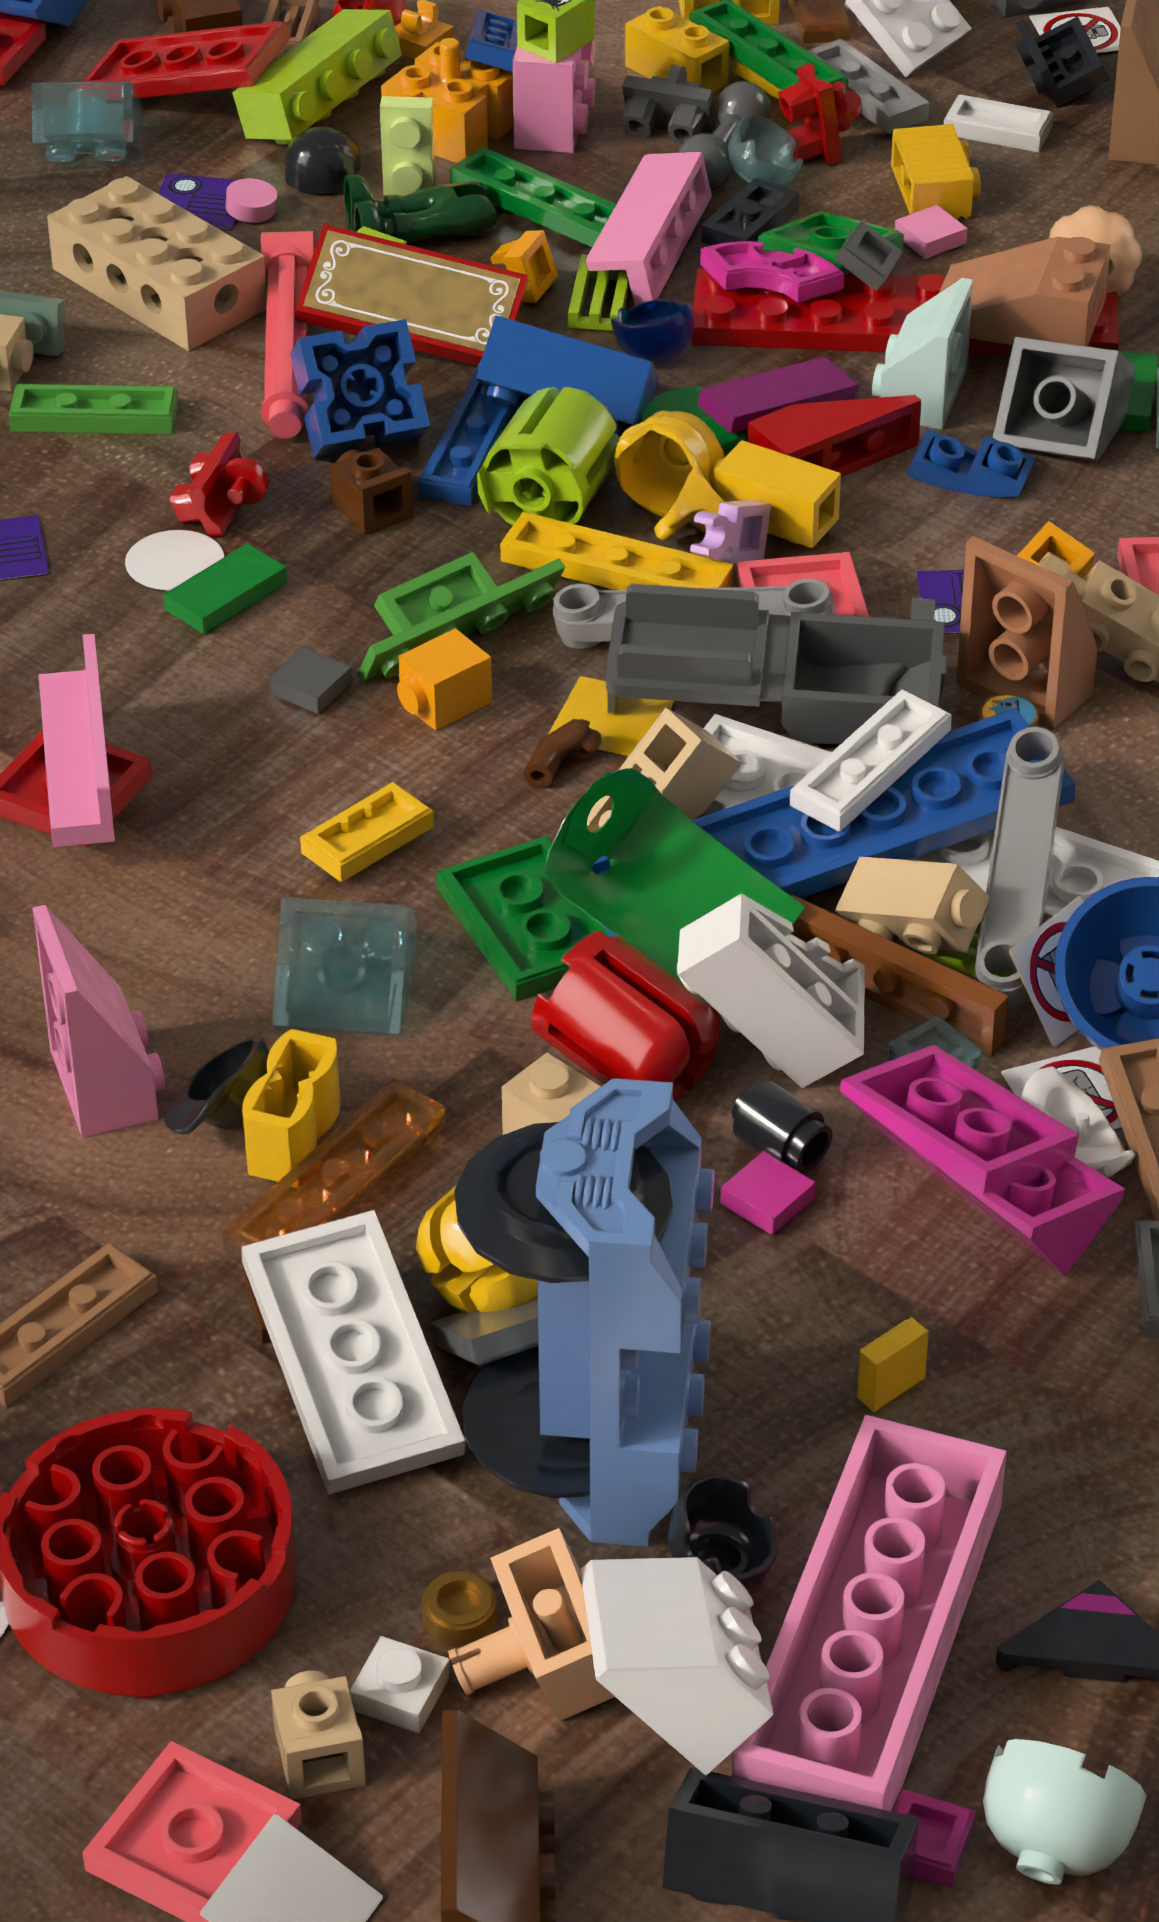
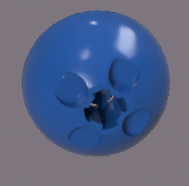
M1159 877L1131 878L1111 884L1097 891L1075 910L1059 938L1055 958V979L1061 1003L1075 1028L1084 1038L1101 1051L1102 1048L1159 1038ZM1141 993L1149 996L1158 995V998H1145L1140 995Z

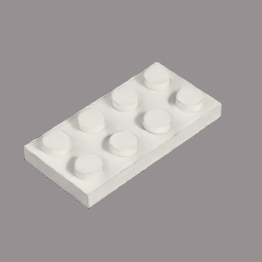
M374 1210L242 1246L244 1269L328 1495L464 1455V1436Z

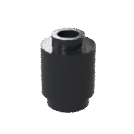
M765 1081L757 1086L748 1087L740 1094L733 1106V1133L738 1139L759 1153L764 1151L778 1161L800 1172H808L817 1166L830 1147L833 1133L832 1129L824 1124L823 1115L772 1081Z

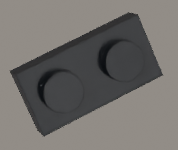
M755 178L702 224L701 242L711 246L728 242H758L759 235L780 227L799 210V192Z

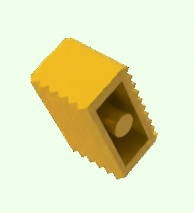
M954 124L894 129L891 167L909 214L938 205L956 220L961 216L965 219L969 218L972 215L973 198L980 197L981 180L978 168L969 167L970 154L968 143L966 140H958Z

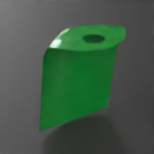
M633 768L605 772L598 780L592 783L566 815L548 852L544 867L550 882L563 897L615 935L620 936L678 980H680V977L677 975L680 929L738 895L743 894L790 921L792 925L805 909L804 905L761 875L665 798L648 777ZM610 796L613 805L609 818L601 828L590 832L587 828V820L591 809L601 798ZM606 856L610 862V869L603 874H594L592 871L593 864L600 857Z

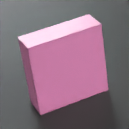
M938 205L895 220V230L904 233V243L924 259L967 244L968 228Z

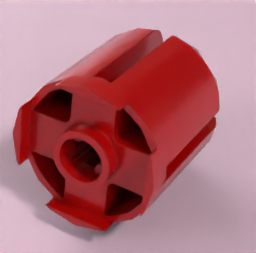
M600 930L580 940L563 956L561 961L567 964L570 969L557 984L550 999H546L541 994H538L531 1015L532 1031L603 1085L613 1078L673 1083L672 1099L676 1102L682 1097L683 1089L690 1091L707 1073L717 1049L720 1035V1018L716 1010L704 998L691 993L680 980L620 936L608 937Z

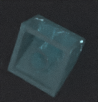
M133 82L32 83V143L38 155H45L46 160L55 162L73 161L76 159V154H95V158L98 160L120 161L124 160L128 153H138L142 124V104Z
M282 897L272 1025L401 1035L414 973L418 910L405 905Z

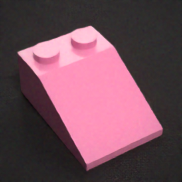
M46 905L33 907L50 1051L81 1137H89L159 1120L156 1093L165 1091L166 1083L157 1052L146 1054L145 1048H149V1038L141 1010L130 1012L121 987Z

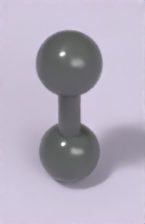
M740 81L730 84L719 94L715 104V116L719 124L713 134L702 133L688 138L679 148L678 153L702 152L711 190L723 185L731 174L733 158L729 145L734 138L753 137L766 127L771 115V105L765 91L751 82Z

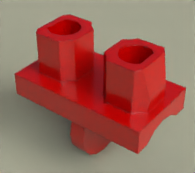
M811 63L798 67L799 82L778 92L780 108L789 122L793 123L804 118L805 123L784 133L786 149L797 163L820 156L829 167L843 162L839 132L849 130L850 122L861 114V98L857 93L845 90V84L842 82L830 84L816 78L815 67Z
M238 432L222 434L212 452L196 454L190 463V476L193 482L176 485L169 496L170 503L179 522L185 524L201 521L209 537L223 535L242 504L257 503L268 491L269 479L261 463L256 459L242 458L239 449L241 439Z

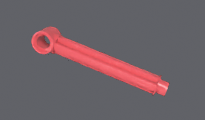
M314 231L261 232V254L265 258L267 284L264 402L261 407V416L272 434L284 439L292 438L299 433L301 427L305 425L304 416L309 410L307 394L299 396L290 352L299 338L308 336V323L295 320V308L315 250Z

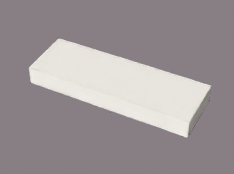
M902 689L790 790V806L841 832L951 731L952 714Z

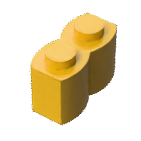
M291 1029L283 1034L272 1046L267 1058V1074L259 1078L251 1086L243 1101L242 1112L248 1175L293 1185L301 1180L313 1166L317 1156V1139L333 1126L340 1112L338 1055L335 1038Z

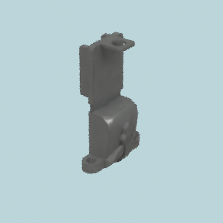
M630 584L627 586L626 601L618 604L614 612L606 668L608 713H616L618 697L757 707L760 706V701L782 702L781 725L794 739L818 744H842L902 689L939 708L947 664V656L943 655L945 622L934 621L935 599L912 598L910 620L791 612V616L773 615L769 614V610H759V595L755 592Z

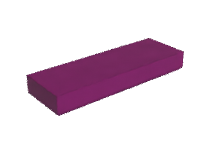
M821 357L701 388L697 405L727 432L732 434L747 430L748 422L792 404L853 400L856 396L858 384L826 357Z

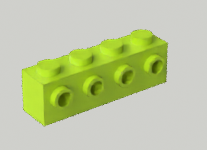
M343 9L272 62L253 86L239 87L232 92L245 138L274 139L277 144H289L295 136L301 134L302 131L308 129L315 122L328 118L332 114L331 110L342 101L358 95V89L368 81L384 75L386 72L385 68L402 56L399 37L395 30L391 11Z

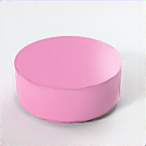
M245 178L236 180L227 187L226 210L235 219L246 223H260L275 215L277 191L270 183L259 179Z

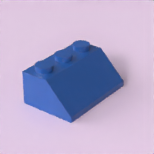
M495 315L476 376L480 386L488 389L486 397L511 406H517L519 399L526 400L536 391L550 387H556L559 392L564 387L585 390L608 408L616 423L614 433L619 437L622 436L623 430L641 423V414L646 404L653 399L659 383L654 364L651 361Z

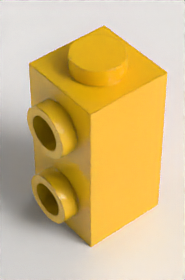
M661 6L651 8L644 14L625 23L626 67L651 79L652 76L667 78L673 65H680L686 67L687 81L699 83L701 88L711 89L714 92L728 84L729 41L709 31L704 26L697 25L675 14L671 9Z
M743 440L725 458H720L711 472L710 484L724 502L753 499L770 503L771 509L767 533L784 538L791 543L813 548L839 520L841 473Z

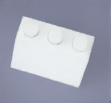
M697 1557L590 1560L580 1569L596 1680L704 1775L709 1774L774 1715L767 1687L770 1674L761 1660L758 1646L762 1638L753 1624L750 1610L754 1603L745 1587L732 1574L722 1571L717 1576Z

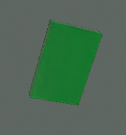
M548 835L436 871L437 890L516 1002L555 989L570 969L561 959L580 940L597 930L610 937L602 924L563 897L550 882L544 870L548 852L553 844Z

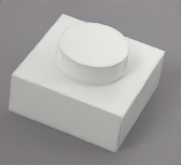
M380 1636L350 1689L354 1712L420 1733L450 1678L449 1658Z

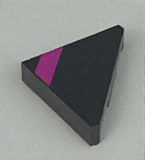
M1098 1580L997 1646L995 1663L1006 1672L1012 1671L1019 1665L1064 1669L1063 1676L1117 1682H1124V1675L1159 1679V1633L1102 1581Z

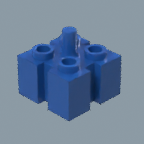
M406 319L364 326L352 343L345 344L342 330L301 337L290 352L299 396L313 393L314 397L312 406L304 416L313 459L341 455L349 450H358L366 436L374 435L377 448L420 440L430 427L421 383L407 386L405 376L416 362Z

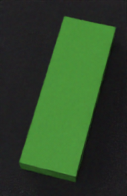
M18 384L15 386L9 412L10 432L173 434L179 403L178 390L174 386Z

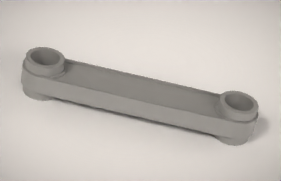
M801 579L791 583L789 586L704 588L755 592L759 595V610H769V614L791 616V612L836 615L833 595L829 592L827 584L818 579ZM574 584L561 589L554 597L553 616L557 633L561 637L562 642L570 648L584 649L595 646L602 641H610L615 608L618 604L626 601L627 590H597L589 584Z
M1027 727L1018 731L1012 737L1006 753L986 894L990 899L982 917L975 963L976 979L978 982L1008 995L1007 1009L1015 1008L1029 998L1009 954V950L1043 923L1064 772L1063 753L1060 743L1052 732L1041 727ZM1032 760H1041L1040 762L1035 763L1029 762ZM1009 970L1015 972V974L1008 977L994 976L1002 971Z

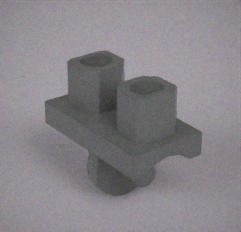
M673 65L667 78L652 76L651 79L626 75L622 90L625 102L624 123L628 135L646 138L651 135L654 124L668 126L670 139L677 144H683L688 138L701 134V132H713L716 117L712 113V90L701 88L699 83L688 82L686 67Z

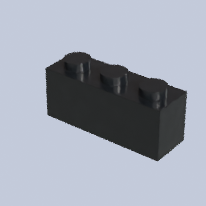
M690 1767L669 1806L662 1888L689 1894L702 1902H724L763 1911L780 1920L798 1919L806 1922H901L911 1899L919 1818L720 1773L710 1772L704 1775L699 1769Z

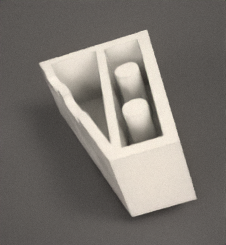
M740 894L680 929L677 975L691 993L700 995L721 1014L724 1022L732 1031L742 1033L763 1053L767 1062L774 1069L782 1070L796 1084L804 1088L864 1055L865 965L853 958L844 964L827 955L831 953L828 943L817 937L805 943L790 934L794 931L790 921L747 896Z

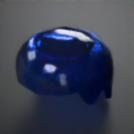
M661 298L642 302L630 310L620 308L617 319L611 318L612 329L620 349L628 355L653 363L668 361L680 354L690 342L695 324L693 312L688 303L682 305L679 302Z

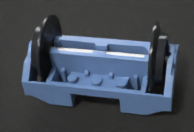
M613 1078L570 1108V1114L560 1122L531 1124L496 1137L468 1160L455 1188L457 1226L474 1251L511 1275L538 1280L539 1346L492 1361L475 1376L462 1406L465 1442L483 1469L516 1490L559 1499L560 1506L587 1539L595 1543L648 1547L650 1531L676 1505L679 1499L681 1473H695L698 1429L687 1428L688 1417H702L705 1374L693 1372L695 1363L708 1364L711 1320H699L702 1278L690 1277L691 1267L705 1268L708 1223L697 1222L698 1213H712L715 1171L714 1169L701 1168L702 1138L672 1099L673 1083Z

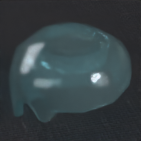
M749 113L744 116L734 129L728 142L727 150L730 164L737 175L747 184L756 178L786 188L796 178L803 163V160L800 158L793 162L792 157L796 147V140L778 124L760 115Z

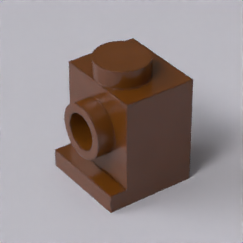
M380 448L364 452L349 450L342 454L336 463L330 465L332 502L364 535L413 518L412 472L406 466L399 468ZM379 495L386 502L373 507L374 496Z

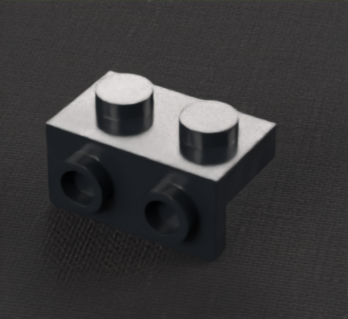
M1078 16L1036 38L1033 37L1025 19L1016 22L1023 39L1014 44L1038 93L1041 94L1048 90L1056 107L1076 97L1085 96L1110 80Z

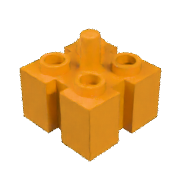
M446 38L440 43L436 42L415 59V65L403 68L381 85V95L433 98L435 156L458 163L482 146L488 148V136L499 139L514 127L513 71L504 70L475 60L470 61V59L464 57L466 51L460 50L458 40Z

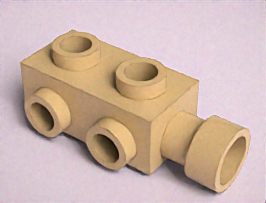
M1048 552L1041 559L1038 566L1074 582L1096 641L1098 652L1105 651L1124 662L1125 672L1133 679L1142 682L1154 680L1159 683V595L1100 560L1084 578H1081L1069 571V563Z

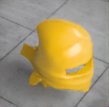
M662 410L644 422L628 428L620 436L614 454V464L619 484L623 493L632 501L648 511L663 517L654 527L656 536L661 541L668 540L687 523H690L706 534V525L694 522L695 515L700 511L718 514L719 504L724 502L712 488L710 476L716 462L720 458H725V454L714 432L698 417L681 411L670 412Z

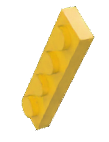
M522 512L500 543L501 562L525 567L533 571L554 560L560 559L565 566L561 577L612 590H627V586L630 584L689 588H730L733 583L734 564L527 512Z

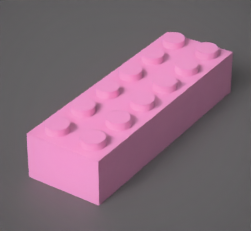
M865 1414L766 1666L770 1674L767 1687L774 1715L732 1752V1776L893 1812L1001 1509L1006 1450Z

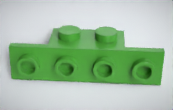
M471 552L379 594L374 607L393 636L369 647L357 675L363 683L383 674L386 678H393L399 675V655L456 628L464 636L477 630L481 634H486L501 626L508 619L509 615L525 608L527 612L540 609L555 596L554 588L565 566L560 559H557L497 587L474 552Z

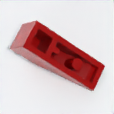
M916 395L792 404L748 422V442L839 472L841 477L918 446L922 400Z

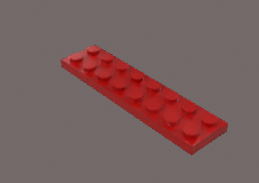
M697 268L691 345L886 352L890 335L899 334L907 314L939 294L946 277L939 274H925L922 276L889 274L882 285L875 291L856 275L845 274L844 289L797 303L783 293L766 288L743 287L725 290L704 268ZM1106 290V299L1088 347L1118 351L1117 291L1107 293ZM969 338L968 355L1010 357L1013 345Z

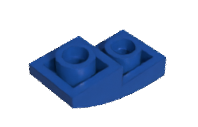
M927 429L906 475L924 483L956 492L985 497H1019L1036 457L1020 451L1010 443L1000 442L985 435L977 451L962 444L953 437L944 436Z

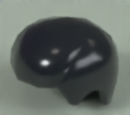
M313 127L302 131L301 134L292 139L285 153L286 183L300 192L316 195L343 192L344 177L347 175H358L361 167L358 145L349 134L332 127Z
M717 1474L692 1480L672 1511L667 1536V1545L672 1558L697 1557L717 1576L722 1571L729 1572L745 1589L762 1582L778 1555L776 1536L773 1532L775 1529V1518L772 1515L762 1516L755 1510L751 1503V1487L742 1480Z

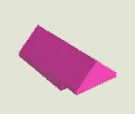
M936 1045L928 1046L841 1080L840 1092L877 1131L1064 1276L1068 1274L1123 1200L1125 1188L1075 1158L1079 1139L1077 1132Z

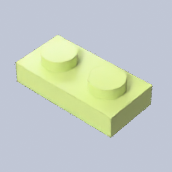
M382 96L380 103L383 195L404 196L436 186L433 98Z

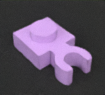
M753 499L720 502L718 514L707 511L698 512L695 515L694 522L706 525V535L701 543L691 544L690 551L694 554L728 563L763 560L771 504Z

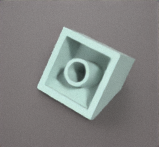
M961 278L907 314L899 334H891L889 337L885 364L878 363L872 383V395L878 397L916 395L922 400L920 426L943 429L966 374L973 279Z

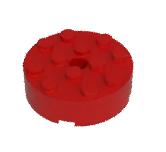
M138 1408L101 1415L62 1431L37 1448L25 1460L26 1471L16 1481L10 1492L3 1491L1 1495L0 1586L9 1625L22 1647L35 1661L58 1677L80 1687L114 1695L152 1698L161 1694L191 1689L233 1672L237 1667L255 1655L272 1638L290 1608L297 1580V1561L290 1492L281 1470L270 1454L257 1441L232 1425L225 1432L213 1426L193 1421L191 1411L169 1408Z

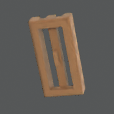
M270 0L262 23L279 21L283 9L282 5L290 6L284 22L287 24L291 38L277 54L276 58L281 57L313 33L320 13V0ZM301 6L305 7L296 37H293L301 13Z

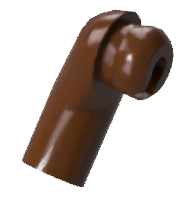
M572 719L540 739L524 770L526 781L537 788L548 787L562 760L570 751L574 752L581 760L590 759L592 753L595 754L602 743L600 732L589 727L590 721Z

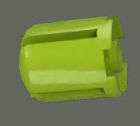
M556 387L538 390L527 398L494 443L477 473L478 494L489 515L494 509L511 525H514L522 512L571 524L577 523L614 466V454L619 436L614 433L616 423L608 408L587 391L572 387H564L560 392Z

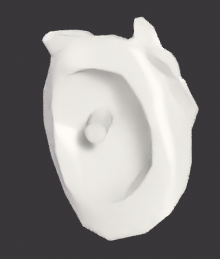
M1052 1066L1034 1070L1024 1085L1021 1099L1079 1134L1075 1158L1106 1177H1111L1131 1164L1135 1157L1133 1150L1125 1151L1123 1143L1104 1113L1087 1094L1076 1086L1070 1078Z

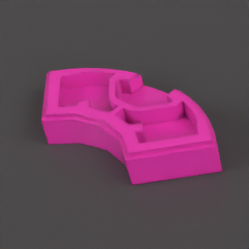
M741 241L716 244L701 249L700 265L725 290L743 287L766 288L783 293L799 303L844 289V272L828 260L796 247L793 254L764 250V242Z

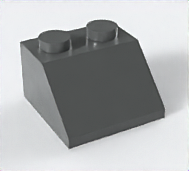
M1015 337L993 438L1000 442L1010 443L1020 450L1098 461L1125 421L1136 366L1116 350Z

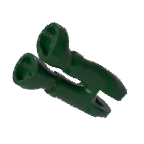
M347 175L344 177L345 214L348 230L357 232L364 226L404 240L409 245L449 235H458L460 237L475 236L479 231L493 227L497 221L496 211L489 200L487 190L482 182H460L432 186L404 196L385 195L384 200L373 197L369 184L363 176Z

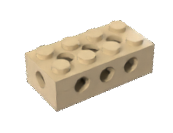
M128 176L113 180L107 186L83 198L73 200L67 206L47 216L52 267L55 271L187 351L193 350L266 310L267 288L264 255Z

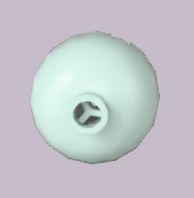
M1008 1740L1004 1750L998 1745L987 1776L983 1799L986 1822L1001 1847L1019 1858L1016 1869L1020 1873L1043 1883L1057 1885L1061 1884L1064 1874L1084 1876L1106 1869L1123 1853L1135 1832L1147 1795L1141 1785L1126 1773L1111 1765L1108 1767L1105 1779L1095 1775L1082 1767L1086 1754L1041 1741Z

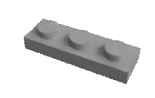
M843 39L808 50L809 53L849 79L848 90L857 93L861 98V114L886 133L890 134L893 133L894 129L907 128L929 119V101Z

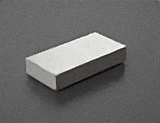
M958 95L944 119V125L954 124L958 138L1039 153L1052 129L1054 113L1047 110Z

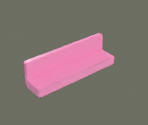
M702 152L645 155L586 258L589 271L626 270L635 306L655 305L712 198Z
M95 634L82 635L86 670L38 674L53 847L115 842Z

